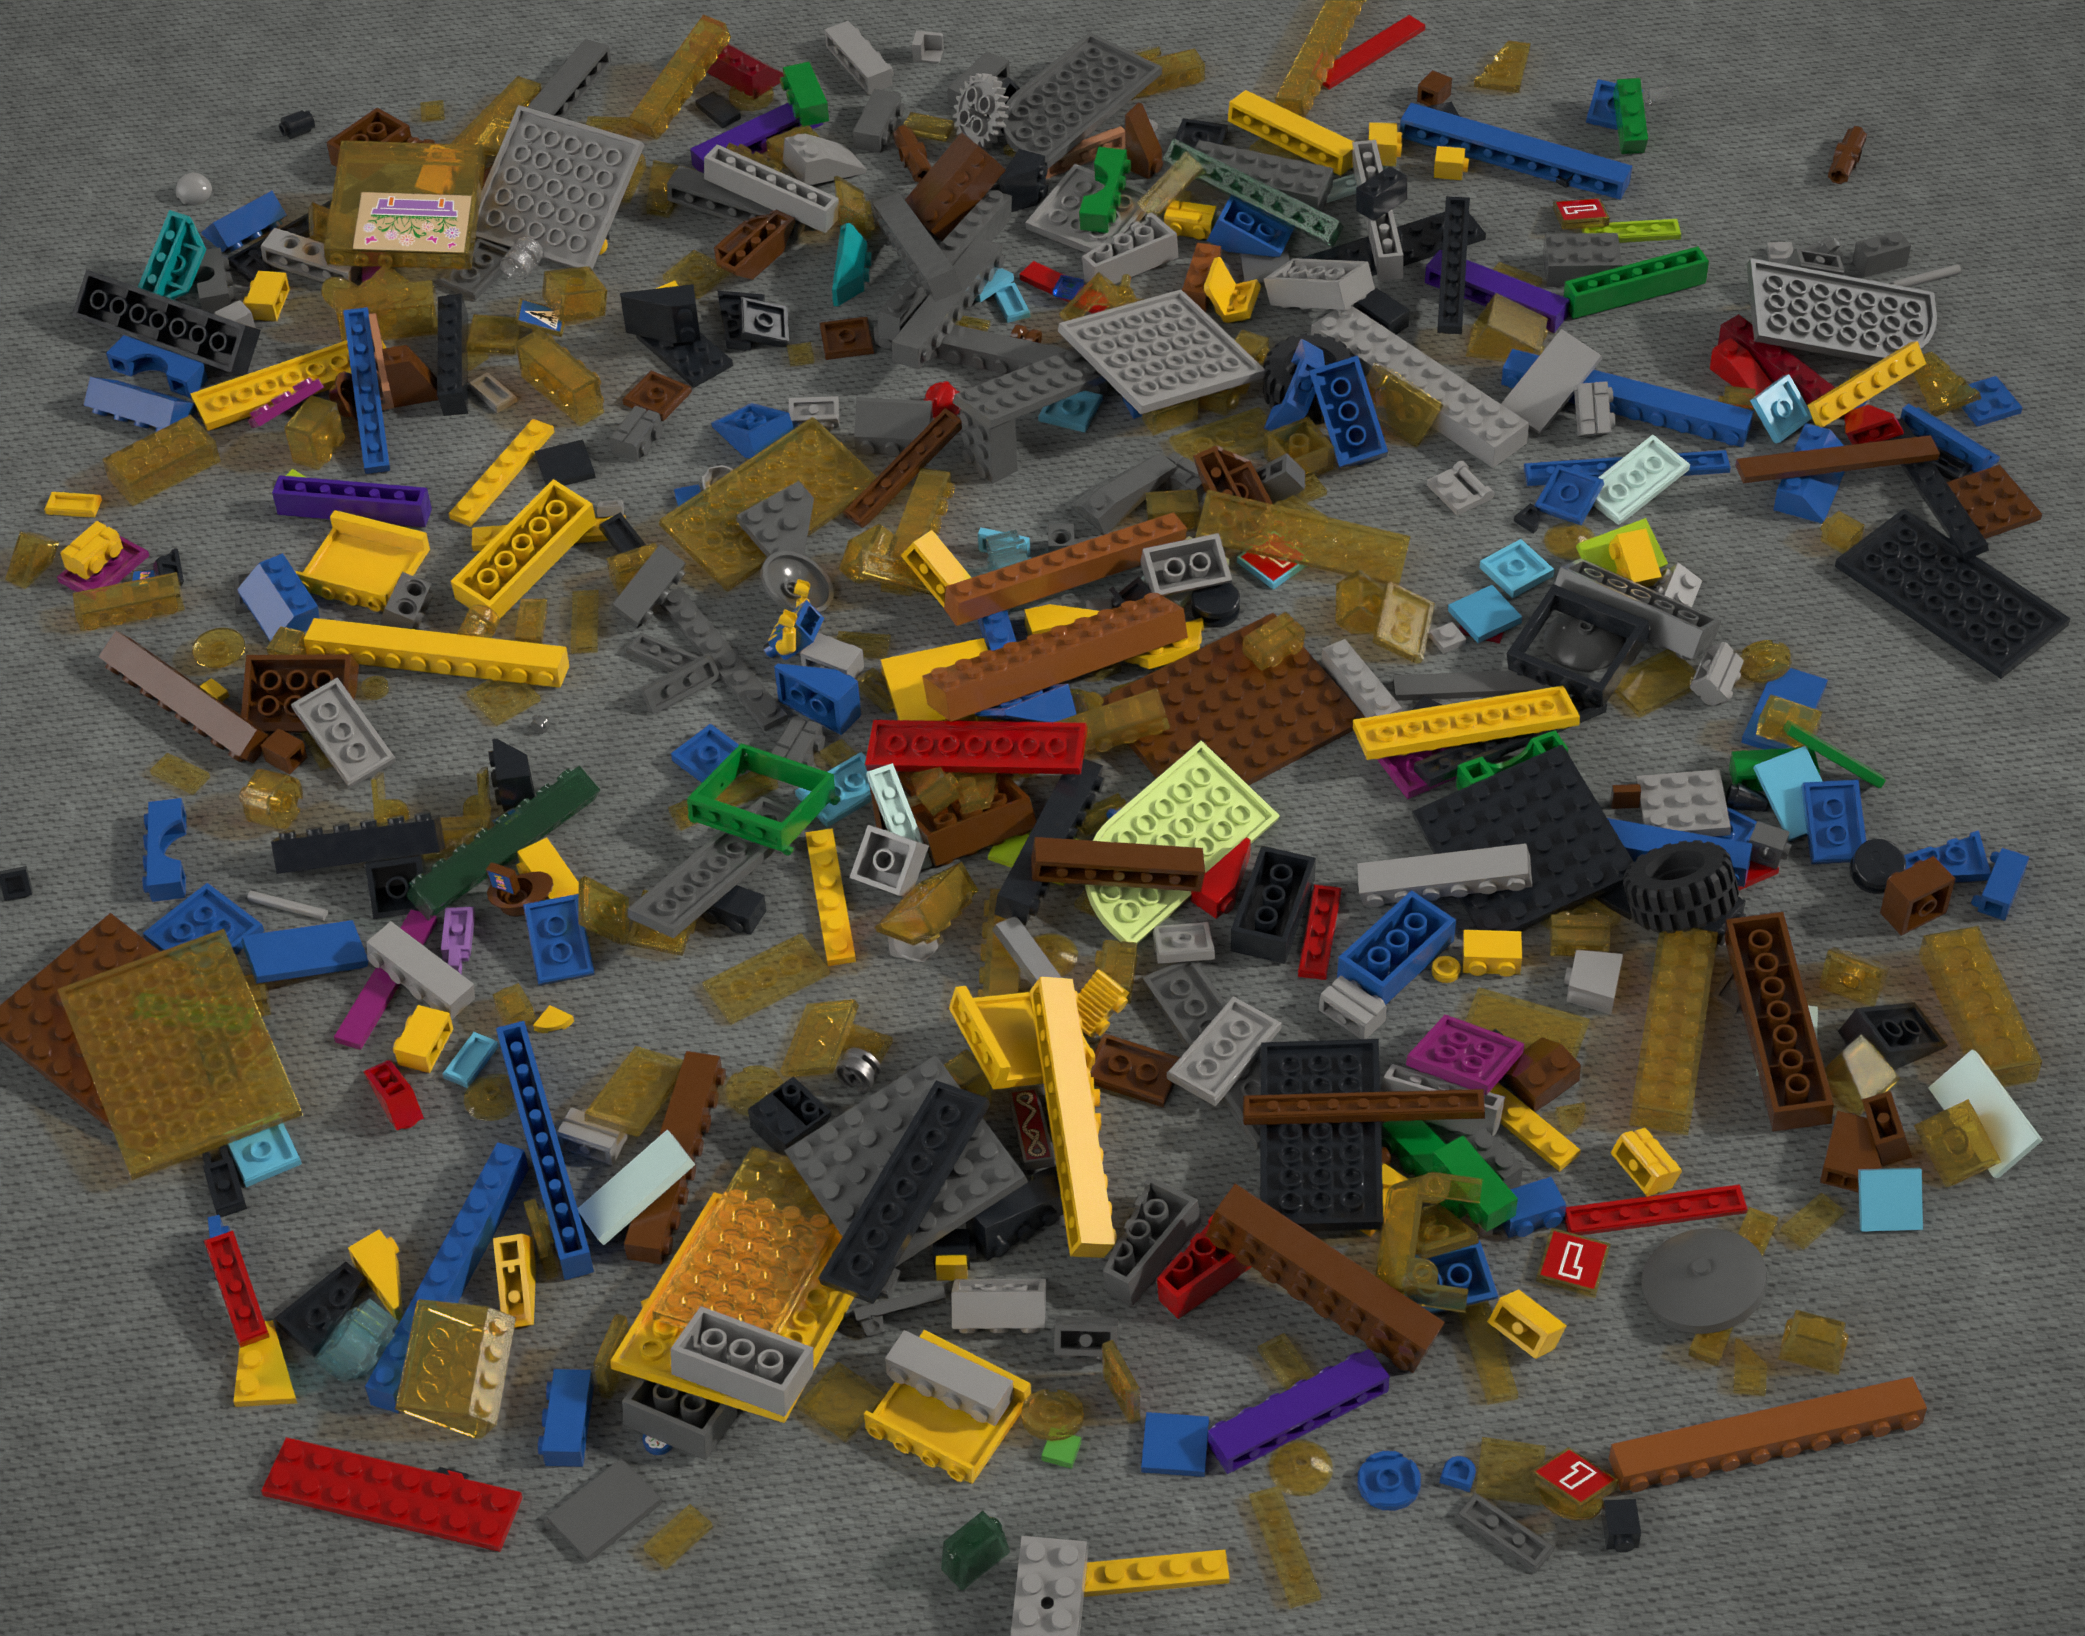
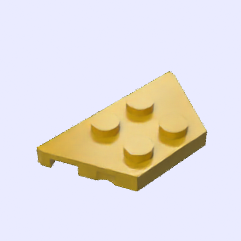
M1199 618L1186 622L1188 638L1126 659L1125 662L1152 669L1172 663L1199 650L1202 642L1201 632L1204 631L1203 619Z

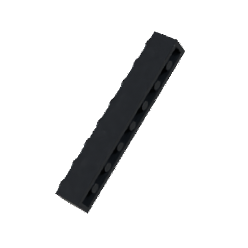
M1083 758L1081 775H1061L997 895L994 915L1005 919L1017 916L1025 926L1031 916L1035 917L1041 904L1039 899L1047 896L1050 882L1032 881L1031 855L1034 838L1076 839L1077 827H1082L1087 816L1086 809H1092L1096 799L1095 792L1100 793L1104 785L1105 777L1101 776L1103 765Z

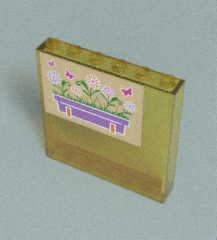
M341 141L324 244L327 265L471 270L486 163L484 146Z

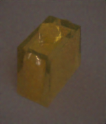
M880 523L848 540L839 570L847 578L858 584L883 572L899 538Z
M1795 1310L1792 1318L1786 1322L1778 1359L1839 1375L1849 1339L1846 1333V1322Z

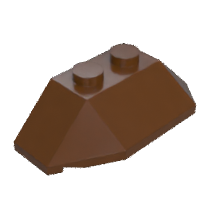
M776 209L771 211L770 214L759 215L743 221L714 247L716 265L734 275L753 280L783 253L794 227L795 218Z
M1217 445L1193 455L1203 489L1226 533L1237 545L1262 535L1273 503L1251 461L1235 453L1223 450L1222 447Z

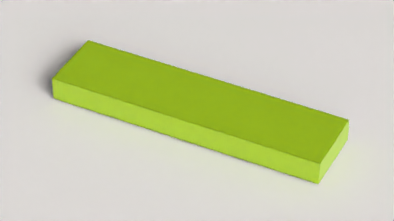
M1678 219L1582 224V233H1618L1619 243L1681 239Z

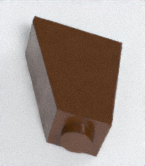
M407 345L382 349L394 408L438 400L437 377Z
M1837 1111L1820 1183L1859 1193L1858 1169H1882L1868 1119L1854 1113Z

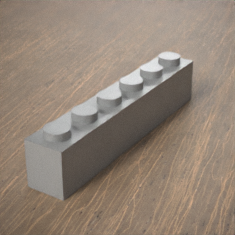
M716 145L704 157V179L772 210L777 209L794 217L795 220L824 233L838 220L839 198L720 145Z
M1527 844L1357 863L1359 895L1363 905L1370 907H1379L1387 903H1398L1411 890L1424 899L1433 901L1447 896L1464 897L1473 893L1492 894L1499 890L1519 891L1525 887H1532L1531 863Z

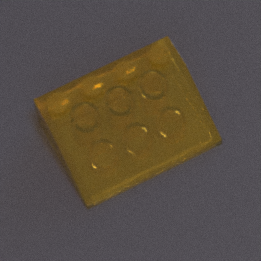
M419 1299L414 1312L395 1410L467 1436L482 1439L497 1425L516 1317L485 1306Z

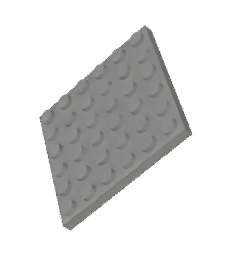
M518 105L468 222L466 234L473 238L482 239L591 274L642 153L644 144L639 140Z
M1182 290L1059 323L1058 332L1140 414L1264 378L1265 369Z

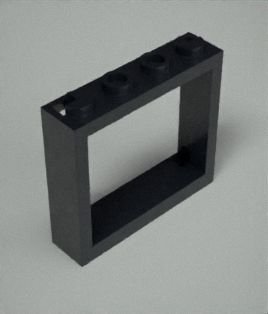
M1553 584L1506 653L1508 670L1516 672L1517 675H1524L1534 679L1541 685H1549L1551 687L1564 686L1568 695H1575L1587 703L1591 702L1604 707L1649 639V621ZM1554 610L1628 638L1600 682L1525 654Z

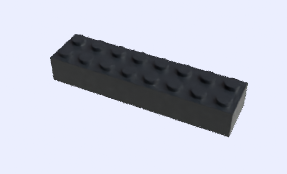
M89 270L85 271L72 316L242 376L248 373L261 332L260 329Z

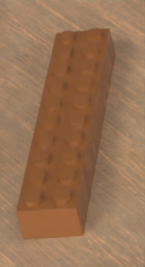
M1149 593L1140 600L1126 601L1120 607L1114 609H1103L1097 615L1078 618L1074 623L1052 627L1051 631L1042 634L1029 635L1027 639L1020 642H1009L997 650L983 651L977 657L960 659L954 665L934 668L931 673L922 675L927 705L952 722L1188 638L1184 608L1159 593Z

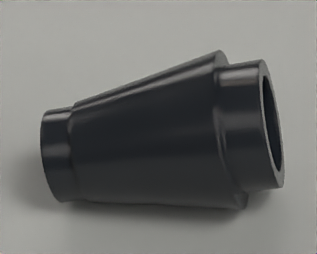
M1737 783V785L1730 784L1725 798L1726 805L1731 806V809L1764 812L1768 803L1766 795L1741 783Z

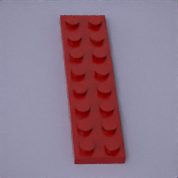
M873 720L865 767L867 771H871L893 763L895 770L902 772L1081 775L1088 728L1086 723Z
M287 1437L261 1490L262 1495L265 1497L501 1552L523 1498L522 1492Z

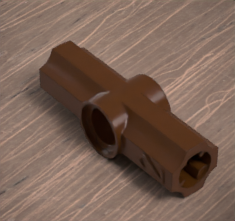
M906 125L899 126L893 132V140L899 150L901 162L904 161V168L908 167L914 181L920 182L932 168L927 159L923 142H918L911 128L906 127Z
M1854 126L1848 129L1842 143L1838 142L1833 163L1828 172V178L1833 183L1842 184L1848 182L1853 168H1857L1856 164L1860 161L1862 148L1867 138V133L1863 131L1862 127Z

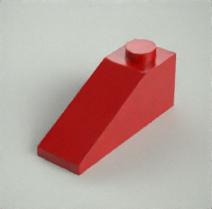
M1732 338L1727 339L1712 349L1709 369L1750 400L1772 385L1750 352Z
M1248 837L1242 840L1205 873L1201 892L1191 891V902L1215 919L1223 913L1228 914L1235 906L1250 858L1251 840Z
M391 1060L363 1071L389 1121L396 1130L411 1128L416 1125L417 1121L424 1119L413 1088Z

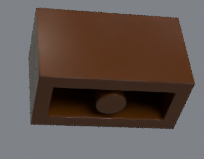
M1891 1091L1862 1099L1883 1166L1912 1158Z

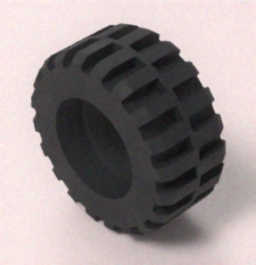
M1304 333L1298 337L1293 335L1288 337L1286 341L1281 340L1275 345V348L1270 349L1267 357L1264 359L1263 394L1265 402L1270 404V409L1275 405L1282 404L1297 368V365L1291 361L1301 339L1323 350L1325 365L1354 357V353L1341 341L1336 342L1333 337H1322L1321 334L1316 333L1314 335ZM1316 393L1307 415L1302 420L1306 421V424H1314V421H1320L1321 424L1325 423Z
M1694 840L1693 842L1679 841L1677 844L1671 845L1669 843L1661 848L1649 850L1646 855H1640L1637 857L1636 862H1632L1628 866L1623 877V884L1633 920L1644 929H1651L1657 933L1662 931L1667 933H1675L1676 931L1686 932L1691 931L1692 928L1705 927L1710 922L1714 923L1722 915H1727L1730 912L1731 908L1736 904L1739 895L1729 853L1721 846L1708 841L1706 843H1703L1701 840Z

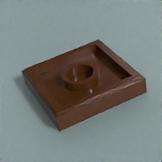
M868 317L819 323L825 360L874 354Z
M651 370L622 401L623 405L630 408L638 406L646 411L657 412L660 415L661 421H664L689 396L692 388Z

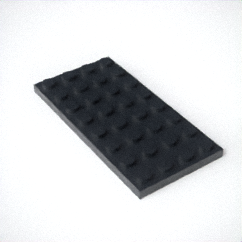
M1902 509L1835 561L1834 567L2000 679L2068 627L2071 619L1977 556L1964 561L1950 538L1906 509Z
M1379 1039L1261 1042V1095L1380 1092ZM1381 1121L1261 1125L1260 1200L1306 1231L1383 1230Z

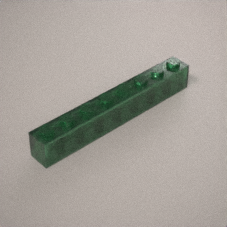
M1174 138L1162 159L1169 167L1229 197L1232 195L1331 248L1334 247L1344 228L1339 220Z
M580 765L572 771L570 769L563 771L557 777L558 781L553 785L547 783L536 792L537 796L532 800L526 798L516 806V811L511 815L505 813L495 821V826L490 830L484 828L474 836V841L469 845L463 843L452 852L453 856L448 860L442 858L431 867V872L426 875L423 873L417 875L409 883L411 887L406 896L422 915L429 921L488 878L486 869L490 863L505 866L518 856L517 851L540 841L593 802L598 796L600 789Z

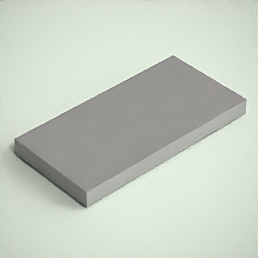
M1561 329L1501 405L1529 422V428L1541 435L1573 396L1574 386L1582 384L1602 360V355Z
M338 677L291 704L296 715L349 788L396 762L395 756Z
M1233 996L1167 1072V1079L1216 1106L1260 1055L1261 1042H1271L1281 1030L1282 1023Z

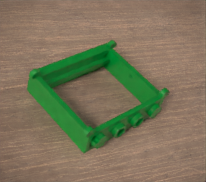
M741 743L687 798L688 819L692 823L709 826L790 856L794 848L789 845L829 802L832 805H837L841 799L835 794L834 774ZM747 770L811 791L782 823L715 800L739 774H744Z

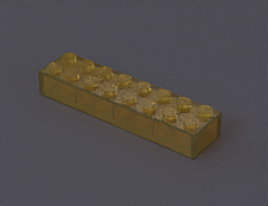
M1692 928L1691 931L1686 932L1676 931L1675 933H1667L1662 931L1658 935L1630 1113V1126L1688 1135L1718 932Z

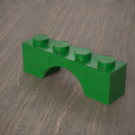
M1106 147L1098 148L1094 161L1095 181L1102 183L1105 187L1095 194L1083 197L1079 211L1080 230L1108 233L1111 223H1115V208L1120 206V191L1125 190V174H1129L1131 168V160H1127V150Z
M1556 730L1532 738L1526 748L1509 761L1491 764L1486 762L1481 756L1459 764L1456 788L1461 790L1562 744L1567 753L1569 749Z

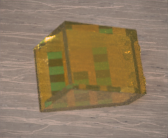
M1495 293L1472 325L1465 356L1506 362L1512 349L1540 356L1545 348L1542 343L1548 333L1546 329L1548 318Z

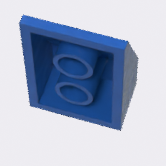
M1231 195L1207 241L1213 245L1221 246V249L1227 252L1280 257L1294 229Z
M750 403L711 423L712 428L741 455L756 462L764 461L770 457V454L776 451H784L790 447V444L798 441L788 412Z
M778 663L774 666L778 701L840 735L861 716L858 681L851 675H846L836 669Z
M1055 684L975 713V716L1010 722H1068V718L1077 715L1068 684Z

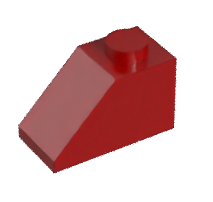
M1868 404L1845 414V434L1852 445L1880 442L1904 434L1893 413Z

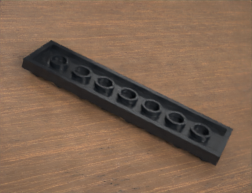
M1445 212L1397 227L1403 252V266L1434 257L1439 250H1442ZM1470 213L1467 246L1486 240V233ZM1369 236L1299 258L1365 261L1369 263L1371 275H1377Z
M937 1080L935 1081L818 1277L822 1285L874 1304L989 1108L988 1098Z

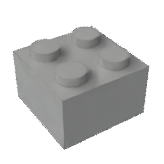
M868 825L849 878L899 896L911 898L929 846Z

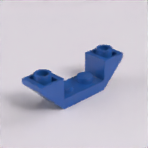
M1304 339L1299 341L1291 361L1297 365L1284 400L1282 404L1272 407L1264 426L1265 430L1283 440L1290 436L1307 415L1316 392L1309 370L1325 366L1323 350Z

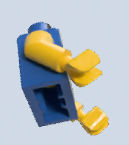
M801 579L797 580L793 593L800 595L801 598L796 600V608L793 611L784 609L783 615L780 616L778 623L773 628L768 643L763 646L765 653L769 657L774 658L776 655H779L782 659L787 660L814 642L824 617L807 599L810 590L809 582Z

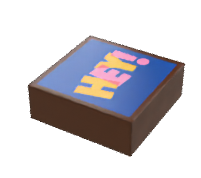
M490 863L486 871L491 887L516 895L520 885L515 870L496 863Z

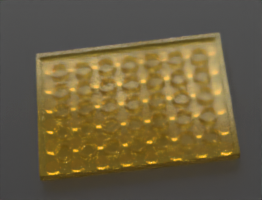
M224 929L57 989L132 1180L302 1116L299 1103Z

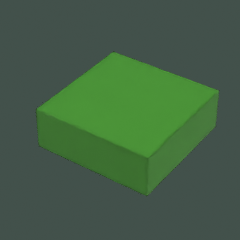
M1051 1429L1041 1455L1042 1461L1072 1469L1081 1445V1437Z

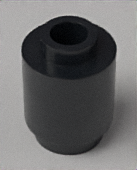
M303 110L282 117L281 123H279L281 134L284 137L288 136L289 139L309 133L311 129L315 128L312 114L309 111L304 112Z

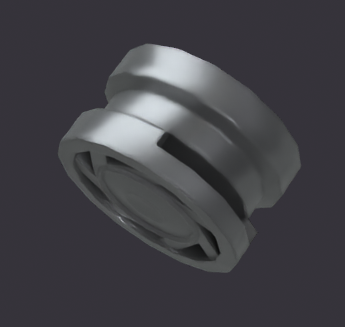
M859 1048L847 1049L842 1057L843 1060L835 1068V1075L844 1086L851 1088L853 1085L859 1087L857 1091L862 1093L868 1092L874 1084V1080L877 1079L882 1071L881 1065L867 1051Z

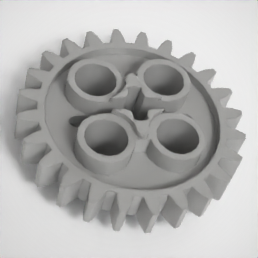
M976 73L975 76H970V81H964L965 88H960L961 96H956L958 105H954V108L957 110V113L953 115V118H957V122L954 124V127L959 128L956 135H960L962 132L983 150H986V147L992 148V143L998 142L997 136L1003 135L1001 127L1006 128V124L1003 121L1009 117L1005 114V111L1009 109V106L1005 105L1008 96H1003L1006 88L1001 87L1002 81H997L998 77L991 74Z

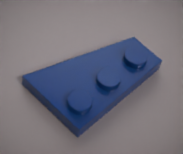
M1979 830L1970 833L1967 838L1961 840L1954 838L1948 840L1946 845L1937 848L1930 846L1904 855L1906 869L1912 867L1917 861H1924L1934 856L1953 875L1955 882L1988 881L1991 875Z

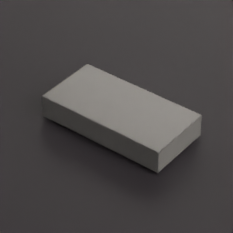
M488 372L468 383V389L497 413L517 402V397Z

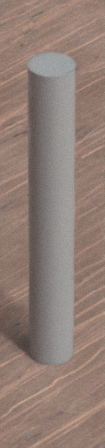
M1959 264L1891 281V284L1910 287L1960 274L1961 268Z
M250 891L247 897L249 902L320 920H325L328 915V910L255 891Z

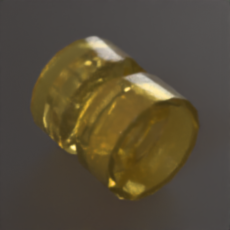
M473 605L467 611L457 634L492 638L499 626L500 618L496 612L486 606Z

